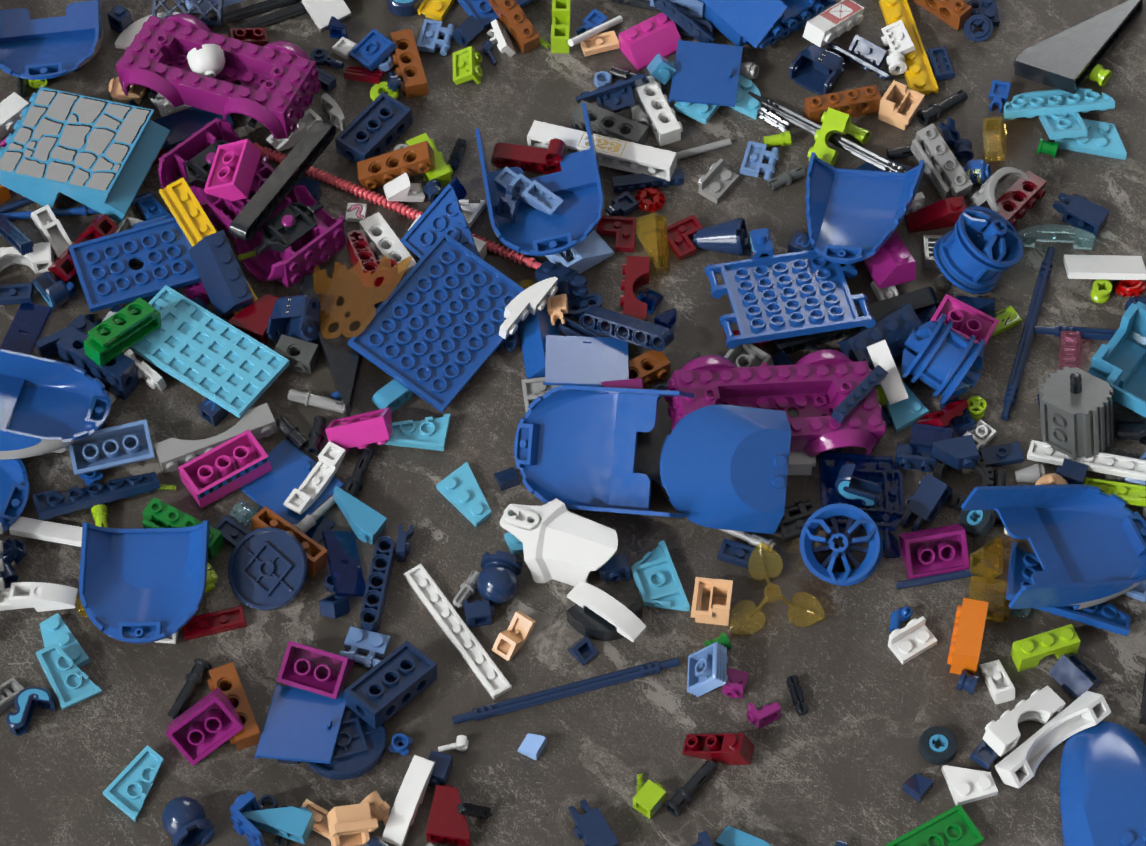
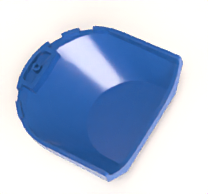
M718 404L700 407L682 417L675 424L676 426L671 434L666 437L660 457L662 486L666 489L670 498L668 500L678 513L685 514V517L690 522L699 526L774 534L785 510L792 432L786 412Z
M203 520V523L191 527L139 529L105 528L83 522L79 594L82 606L93 624L111 638L134 644L162 640L184 627L197 612L205 593L209 521Z

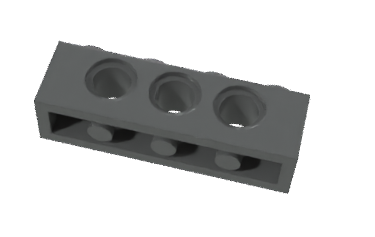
M584 100L579 103L571 115L572 127L576 130L587 132L581 104L585 103L593 134L644 145L648 139V126Z

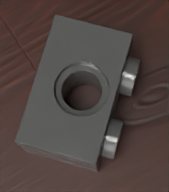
M283 334L274 349L275 352L289 360L290 365L288 368L295 369L300 373L312 374L320 357L318 344Z

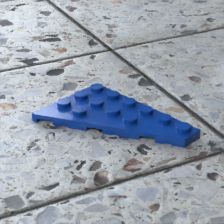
M450 184L445 187L400 240L420 259L444 232L480 257L455 190Z
M1014 541L1010 547L1006 600L1012 601L1022 586L1033 585L1031 575L1035 571H1043L1037 556L1032 552L1026 553L1017 547L1018 543ZM1101 603L1074 610L1072 606L1034 608L1111 631L1115 634L1128 636L1130 632L1131 617L1119 611L1110 603L1108 605Z

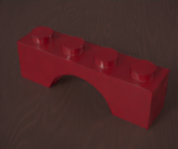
M102 214L71 245L113 234L118 226L106 214ZM69 247L47 269L56 279L63 282L68 281L76 273Z
M627 256L626 263L622 264V275L626 276L625 279L621 280V291H624V295H620V306L623 307V311H619V313L647 321V304L638 300L634 293L641 286L649 284L650 257Z

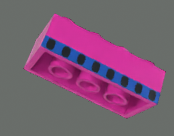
M248 429L179 466L178 470L183 484L202 509L270 472L272 468L269 456Z

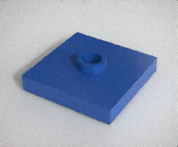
M373 29L349 52V55L372 72L397 46L376 29Z

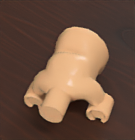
M374 791L362 800L361 803H369L371 819L377 818V822L383 821L386 825L390 815V806L381 799L377 791Z

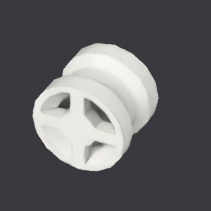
M895 52L887 56L886 61L889 65L890 74L900 75L907 70L903 53Z

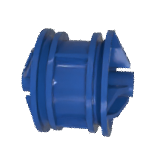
M971 206L960 214L954 230L947 232L936 241L933 254L938 268L952 284L968 293L983 295L995 288L1003 271L1008 270L1020 261L1023 255V244L1015 228L1003 216L986 207Z
M943 313L937 321H929L919 326L917 331H912L904 343L907 347L903 350L901 378L905 379L908 375H912L910 379L912 383L917 379L934 389L932 396L937 397L939 393L941 394L939 401L941 404H944L949 398H954L967 392L968 387H974L982 374L979 371L983 367L985 340L980 339L979 342L973 343L976 338L975 336L971 335L967 339L953 330L952 326L954 323L952 321L945 325L946 315Z
M830 504L814 512L804 524L800 535V552L805 565L815 576L833 585L849 586L864 581L876 570L882 558L883 540L878 526L863 510L849 504ZM838 518H848L844 534L841 532ZM829 521L832 522L836 534L827 525ZM863 526L868 536L852 538L850 540L860 527ZM822 527L831 536L830 540L817 536ZM815 542L825 543L829 545L815 547ZM869 543V548L854 546L855 544ZM831 550H833V552L821 564L816 554L831 552ZM853 550L867 554L862 563L852 554ZM840 556L846 572H834ZM847 556H849L853 563L856 565L855 569L852 570V567Z

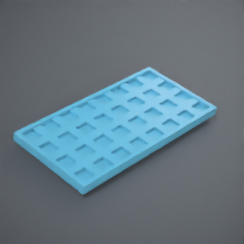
M167 285L149 302L151 306L161 313V327L129 348L135 354L238 418H241L290 365L287 358Z

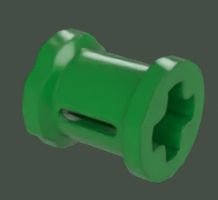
M1040 138L1037 154H1048L1055 158L1059 142L1056 141L1054 143Z
M724 632L710 641L708 639L704 641L705 647L718 642L721 646L727 647V650L732 649L730 640Z

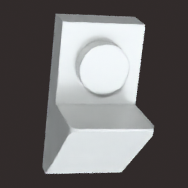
M407 173L400 175L383 187L387 201L423 202L425 198L421 183H410Z

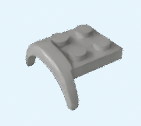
M1014 167L1000 168L980 186L979 191L977 190L969 198L971 202L967 207L980 206L987 200L990 208L998 212L999 208L994 196L995 188L1009 175H1016L1024 179H1028L1029 175Z

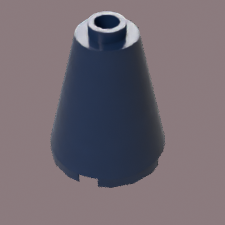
M736 218L698 229L697 233H694V244L699 249L745 256L747 253V244H745V238H747L746 222L743 218Z

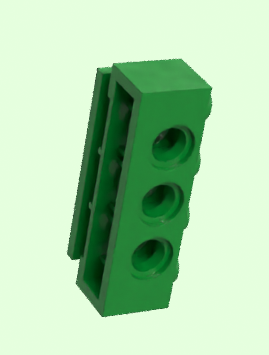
M139 297L88 331L89 336L84 340L85 355L102 367L160 328L161 313Z
M155 497L142 511L144 517L142 521L143 528H182L203 523ZM210 526L208 558L213 560L225 544L222 532Z

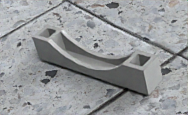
M265 403L249 409L236 425L217 436L200 440L169 438L153 444L159 464L165 474L176 471L179 466L248 429L257 440L276 433L277 427L270 408Z

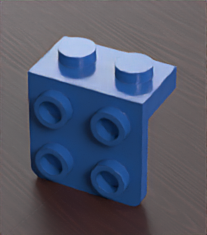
M249 790L245 795H240L230 807L232 815L230 819L234 823V830L240 836L244 834L249 839L247 842L250 846H265L261 832L242 814L243 812L259 810L256 797Z

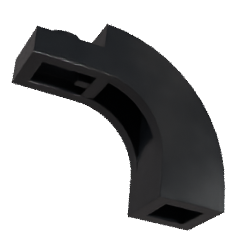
M638 601L627 607L639 619L642 618L643 606ZM575 604L567 610V621L583 636H588V638L598 641H612L624 637L617 632V627L586 606L583 609Z

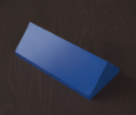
M544 307L542 311L538 310L535 315L529 313L524 321L521 320L518 324L527 379L545 377L546 335H559L557 320L555 325L552 326L551 316L547 312V307Z

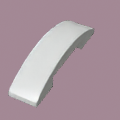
M329 441L318 455L319 461L298 489H293L283 505L300 515L305 512L323 493L334 477L345 456L346 450Z
M579 581L567 595V598L583 609L585 606L617 627V632L633 643L647 628L626 606L591 584Z

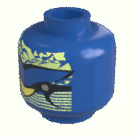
M983 159L968 160L966 166L962 167L973 184H983L991 176L990 164H987Z

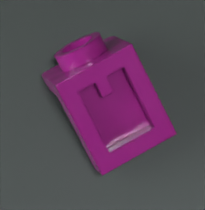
M202 282L184 287L188 299L192 301L194 297H201L205 304L208 303Z
M728 668V680L722 686V694H726L730 698L738 697L743 699L749 673Z
M751 702L748 704L746 716L749 722L755 724L759 730L781 718V707L775 702L771 705H764L758 711Z

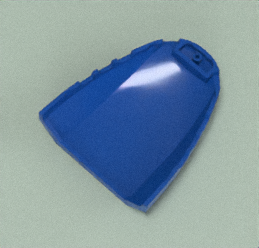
M812 152L807 172L805 200L810 243L815 252L823 259L839 264L860 262L874 255L888 241L908 212L921 183L925 170L924 160H920L918 166L905 173L839 169L819 159L816 153Z
M1100 721L1097 725L1069 737L1062 752L1059 786V811L1061 812V832L1064 846H1146V745L1134 732L1124 726Z

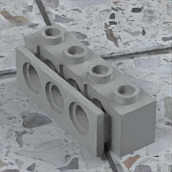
M932 123L917 131L915 139L912 140L910 150L918 162L924 160V171L942 199L948 198V194L951 197H964L971 193L973 183L935 125Z

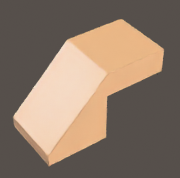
M521 611L515 612L508 629L499 633L491 651L510 661L529 638L536 621Z

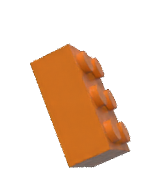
M963 598L962 605L957 606L947 664L951 665L950 673L961 675L964 669L971 675L976 674L989 602Z

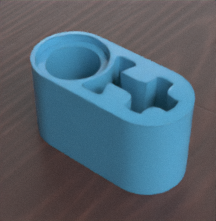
M393 379L373 395L372 402L379 409L390 407L392 413L409 401L413 396V392L396 379Z

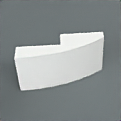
M980 419L977 423V428L970 432L967 431L963 436L972 435L979 452V449L985 447L997 432Z

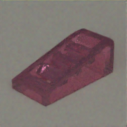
M1061 331L1059 337L1060 370H1063L1062 367L1066 366L1080 369V332ZM1064 362H1075V364H1064Z

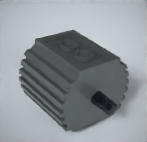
M1066 366L1062 367L1063 370L1057 369L1055 374L1050 373L1049 378L1046 377L1044 379V383L1042 382L1041 388H1039L1043 442L1075 460L1078 457L1090 458L1092 454L1096 456L1099 454V451L1103 452L1105 450V446L1109 447L1110 442L1113 441V388L1110 387L1108 382L1077 367L1070 368Z

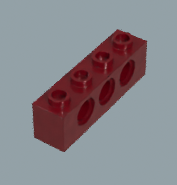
M1028 170L1025 172L1029 175L1028 179L1020 177L996 201L999 208L997 213L1003 216L1013 227L1018 219L1021 220L1028 209L1031 210L1038 199L1041 200L1046 193L1045 186L1047 181Z

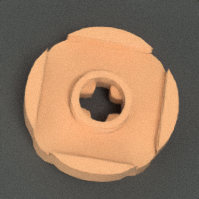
M117 77L115 80L114 78L111 79L109 92L113 102L126 104L133 99L139 104L146 94V87L137 84L130 85L131 89H129L128 96H126L122 91L119 77Z

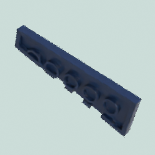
M152 472L113 479L105 485L97 482L91 483L88 488L78 489L77 486L69 487L70 491L58 493L57 490L32 494V498L40 520L52 519L55 516L71 514L80 509H90L95 505L112 503L122 498H131L140 493H150L155 489H159L160 483L156 473Z

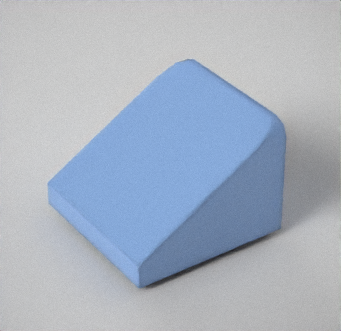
M528 733L517 751L537 761L547 744V738Z

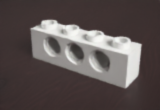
M651 75L647 76L650 83L633 88L637 104L642 106V109L650 119L649 126L659 146L681 140V132H683L681 122L676 120L675 111L673 108H670L666 94L663 95L659 81H656Z
M377 212L359 221L360 230L358 231L364 233L373 254L377 255L378 260L394 259L397 261L398 281L396 283L399 284L416 265V261L382 215Z

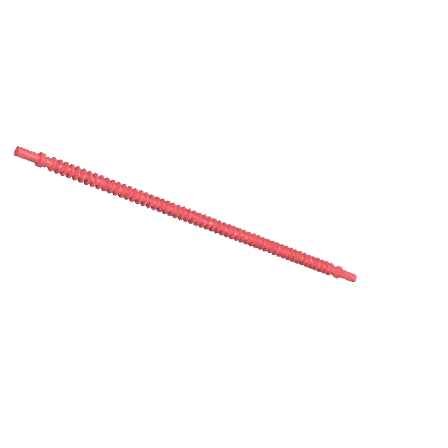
M253 143L261 151V157H264L266 154L271 161L275 160L276 163H281L286 157V154L282 155L281 152L277 153L276 150L268 149L267 146L262 147L259 143ZM311 166L305 173V175L308 174V177L312 176L313 179L322 180L327 185L331 184L332 187L336 185L337 189L345 190L346 193L350 191L351 195L355 193L356 197H364V200L374 201V204L378 203L379 206L388 207V210L393 209V212L397 211L398 214L407 215V218L412 217V220H415L419 214H423V211L419 212L418 209L414 211L413 207L409 209L408 205L404 206L399 201H387L384 195L376 194L375 191L371 193L370 189L366 191L365 187L362 188L360 185L357 187L356 183L352 185L351 181L347 182V180L342 178L338 179V176L333 177V174L324 173L323 170L319 171V168L315 169L314 166ZM476 233L472 235L477 239L485 241L487 250L489 249L490 253L494 251L495 255L498 253L500 257L504 255L505 259L514 260V263L519 262V265L524 264L529 269L534 268L537 270L542 265L533 257L529 258L525 254L521 255L519 252L511 251L510 248L506 249V246L501 247L500 243L496 245L495 241L491 243L490 239L486 241L485 237L483 239L480 235L477 237Z

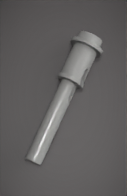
M333 495L311 515L307 514L297 525L294 524L293 526L305 534L316 525V520L336 503Z
M719 529L749 542V546L770 553H774L777 546L773 539L768 540L755 533L751 535L744 531Z

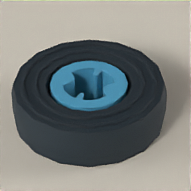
M962 510L959 524L965 529L967 535L981 537L987 534L995 524V511Z
M934 726L923 732L919 739L918 747L920 754L926 761L931 764L941 765L948 763L954 758L957 753L958 742L951 730L941 726ZM937 742L942 743L939 749L935 748Z

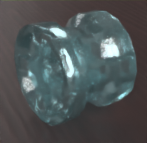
M244 501L235 504L230 511V516L234 520L237 519L238 524L242 527L249 525L252 517L256 514V511L248 508V504Z

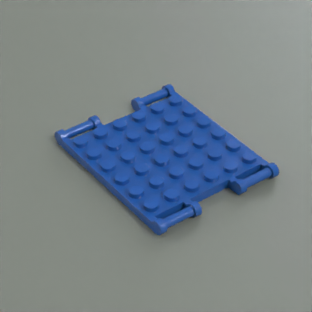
M813 249L708 265L704 271L711 284L712 297L720 298L724 294L728 295L733 313L722 315L719 321L725 331L727 347L735 349L738 345L861 326L866 328L874 327L876 321L868 308L867 296L865 294L851 295L844 277H856L858 273L856 267L852 263L844 264L845 266L841 267L839 263L823 259ZM721 273L724 285L718 284L716 274ZM855 305L860 306L863 316H858ZM732 323H736L739 335L734 336L731 327Z

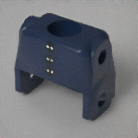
M812 43L792 61L789 68V78L808 91L819 95L829 94L845 72L847 63L844 62V58L841 55Z
M304 294L278 298L268 321L266 332L268 338L278 343L282 334L308 342L318 339L320 328L319 300L316 297H309Z

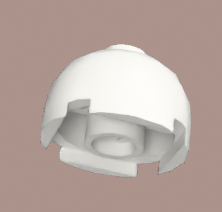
M204 44L202 49L199 50L193 48L187 55L192 72L211 78L216 77L225 65L224 51L217 44Z

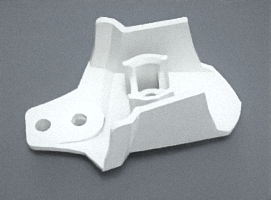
M557 498L542 506L509 504L500 519V526L523 543L524 561L531 571L533 581L536 583H546L551 579L574 587L579 581L587 583L590 571L598 570L617 552L618 537L616 530L569 512L566 505Z

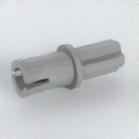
M473 570L467 580L460 585V590L452 602L454 606L462 608L463 600H468L470 596L475 594L477 579L480 574L478 571Z

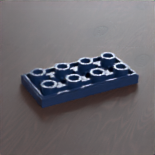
M190 107L153 121L170 130L162 147L164 151L175 148L179 143H182L215 118L223 120V115ZM228 114L226 117L227 121L231 124L233 128L234 123L230 115Z

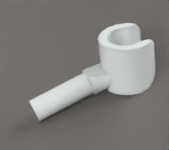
M457 736L456 743L439 746L438 751L442 752L451 749L462 752L466 751L469 742L467 736Z

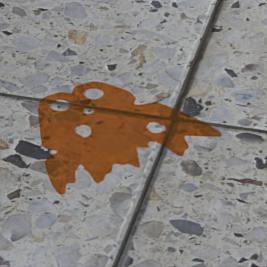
M384 255L373 274L370 271L363 273L361 260L349 270L345 265L336 262L332 279L327 276L325 269L320 271L319 266L316 265L313 273V287L316 294H323L318 298L322 336L325 339L337 338L342 333L345 337L359 336L376 315L374 304L388 299L407 270L412 257L409 256L391 267V259ZM384 277V281L379 287L374 286L376 278ZM339 296L344 297L345 302L342 306H336ZM350 312V316L346 318L345 313ZM354 321H359L360 327L356 331H350V324ZM334 322L339 323L337 331L333 333L328 331L330 324Z

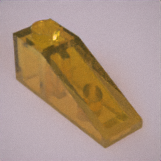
M654 212L636 218L637 237L655 268L670 272L666 217Z

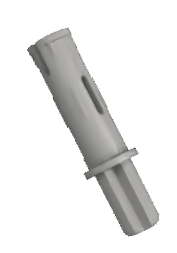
M291 389L288 392V400L303 403L306 407L310 405L345 414L340 400L315 395L311 391L307 393Z

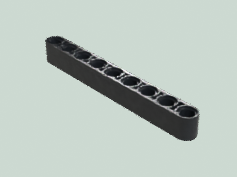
M319 120L314 122L232 221L229 228L230 235L246 241H250L332 142L336 135L335 126Z
M926 287L868 304L871 315L877 320L900 305L911 303L915 313L918 314L934 305L938 308L940 303L934 289ZM860 307L856 308L858 316H863ZM865 326L772 341L777 353L783 350L787 355L807 349L808 344L818 346L848 337Z

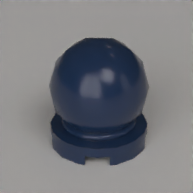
M497 551L496 554L489 555V552H486L482 555L481 567L483 570L480 571L477 586L478 592L484 600H489L491 604H503L515 596L518 589L517 576L521 574L523 564L522 561H516L517 556L503 551Z
M180 796L174 798L165 806L162 822L164 829L173 837V846H196L200 843L204 846L215 835L214 825L209 819H206L204 808L196 799Z

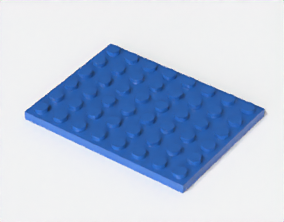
M444 232L348 341V346L443 413L505 340L499 336L500 326L506 320L504 317L505 307L525 289Z

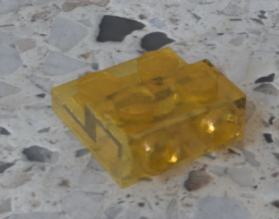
M971 575L968 598L989 602L986 619H992L996 622H1008L1010 615L1008 605L1011 601L1006 600L1007 581Z

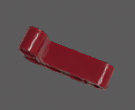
M557 138L549 141L548 149L496 143L491 164L498 168L519 167L523 171L540 174L560 172V162H562L563 156L566 155V144Z
M353 230L347 233V253L361 284L365 287L395 284L398 281L397 261L394 259L376 260L363 232Z

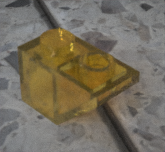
M1003 117L984 118L982 135L986 162L1005 160L1007 127Z
M1001 536L987 542L970 554V573L988 581L1003 573V542Z

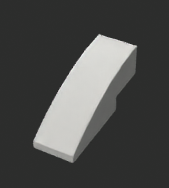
M309 108L305 112L304 117L299 120L296 130L291 133L288 139H276L271 134L266 140L278 152L289 149L299 142L315 121L323 122V120Z
M48 204L31 213V218L45 241L51 243L53 253L58 258L72 244L60 221L56 219Z
M884 339L867 346L874 367L876 368L880 365L888 372L881 384L889 404L891 405L909 398L886 340Z

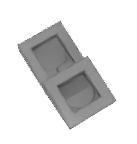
M325 93L321 96L322 109L329 113L330 123L343 131L346 128L343 112L336 101Z

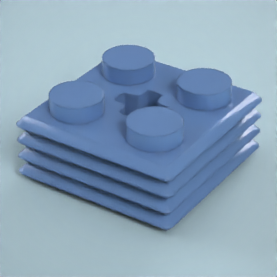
M715 642L688 656L687 692L699 697L726 684L728 680L726 674L728 663L727 647Z

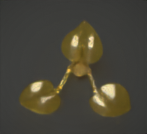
M761 542L755 547L750 556L748 570L751 577L757 581L765 578L768 585L764 590V599L757 608L755 603L750 600L737 602L730 613L729 630L739 635H749L758 632L766 621L765 615L759 610L762 609L766 602L775 603L779 599L790 606L787 616L790 622L797 627L810 626L824 619L825 613L819 601L809 593H795L792 597V603L781 595L780 587L777 584H772L769 578H775L781 573L783 561L776 551L768 547L764 542Z

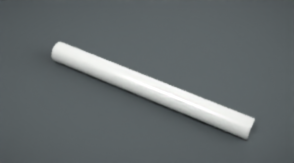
M619 15L569 39L568 44L572 47L623 22V18Z

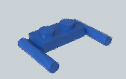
M152 192L136 196L131 204H137V209L147 219L146 221L133 224V228L172 218L156 200Z

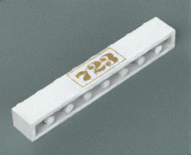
M534 120L527 135V143L530 147L548 149L549 141L557 138L565 142L566 155L590 149L587 132ZM593 134L599 165L635 174L643 173L670 181L677 166V152Z

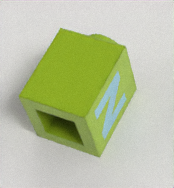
M648 779L633 797V808L648 819H651L666 801L665 788L661 784L654 783Z

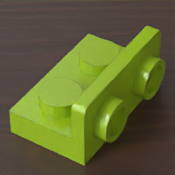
M472 46L452 53L453 82L459 85L473 79L477 85L481 84L482 57L480 53L476 52Z

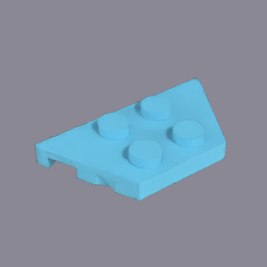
M1082 118L1088 129L1087 136L1078 139L1063 138L1055 140V142H1059L1058 149L1126 160L1127 152L1115 125L1112 123Z
M660 541L658 547L652 552L649 551L642 560L637 561L631 567V573L643 605L690 611L689 602L665 541Z

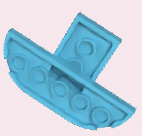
M739 74L735 107L730 108L757 120V111L761 107V102L749 95L748 92L750 91L761 97L760 91L751 80ZM677 101L674 104V110L705 125L720 107L718 105Z
M1079 88L1075 94L1060 89L1033 91L1018 94L1013 97L1011 102H1006L1003 116L1004 119L1009 120L1038 116L1050 140H1061L1063 138L1078 139L1087 136L1088 131L1078 112L1087 113L1093 110L1106 111L1115 108V101L1103 92L1100 95L1088 88Z

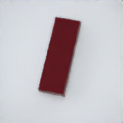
M242 605L194 616L182 628L185 641L247 627Z

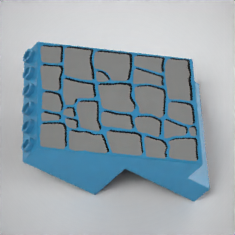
M40 87L37 93L33 92L29 100L31 102L30 106L26 105L21 113L23 118L21 120L17 119L13 127L14 133H9L6 138V147L0 148V185L42 206L48 204L51 209L56 199L59 198L60 193L101 214H106L117 222H122L162 149L170 130L150 120L154 112L152 109Z

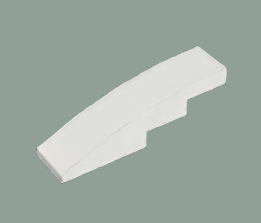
M414 755L389 815L381 838L382 841L396 846H404L419 804H422L435 765L434 761Z

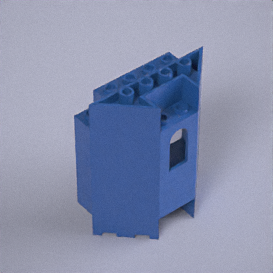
M698 0L704 3L703 17L710 21L733 44L744 46L750 43L753 47L757 48L759 46L761 49L774 44L781 38L787 37L788 34L795 30H799L807 24V21L816 17L824 9L837 3L834 0Z

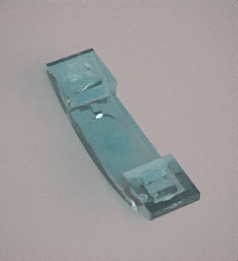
M1037 225L1017 232L1023 247H1035L1036 241L1073 243V249L1093 250L1095 242L1094 234L1067 225Z

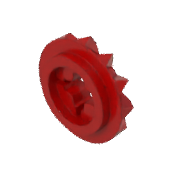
M652 186L650 188L643 187L642 190L637 191L635 199L639 202L638 208L644 212H656L665 204L664 193L660 192L659 188L654 189ZM647 196L653 198V203L650 199H647Z
M1121 280L1115 285L1117 295H1122V297L1129 296L1131 298L1132 296H1138L1145 293L1146 282L1144 280Z

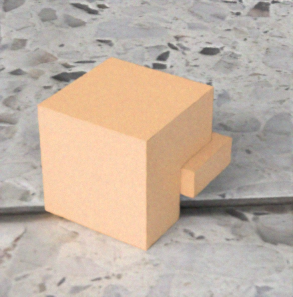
M893 80L880 100L878 120L905 131L923 103L925 95L912 89H907V85Z
M696 577L691 617L695 618V622L729 626L733 580Z
M369 803L337 806L326 814L331 846L366 845L370 840L369 832H373L378 828L377 818L371 819Z

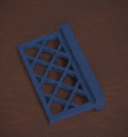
M153 0L152 16L157 17V10L161 6L168 12L162 19L173 15V12L178 7L185 14H190L197 8L202 14L199 19L203 20L205 18L207 21L203 22L206 25L222 26L224 0H218L215 4L211 0H207L212 7L205 13L199 7L204 0H199L197 3L194 0H190L194 6L188 12L182 6L186 0H181L180 2L174 0L177 5L171 10L164 4L167 0ZM213 9L218 14L217 22L211 21L207 16Z

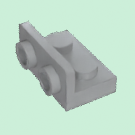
M719 159L717 163L711 165L706 175L700 177L698 193L717 204L739 181V175L725 168L724 160Z

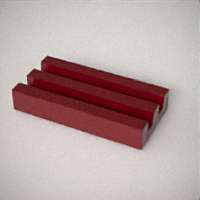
M351 65L344 71V79L379 84L384 77V71L374 69L370 72L366 68Z

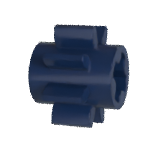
M8 538L3 543L1 557L10 563L14 561L18 564L27 555L24 552L26 546L20 539L12 541L11 538Z

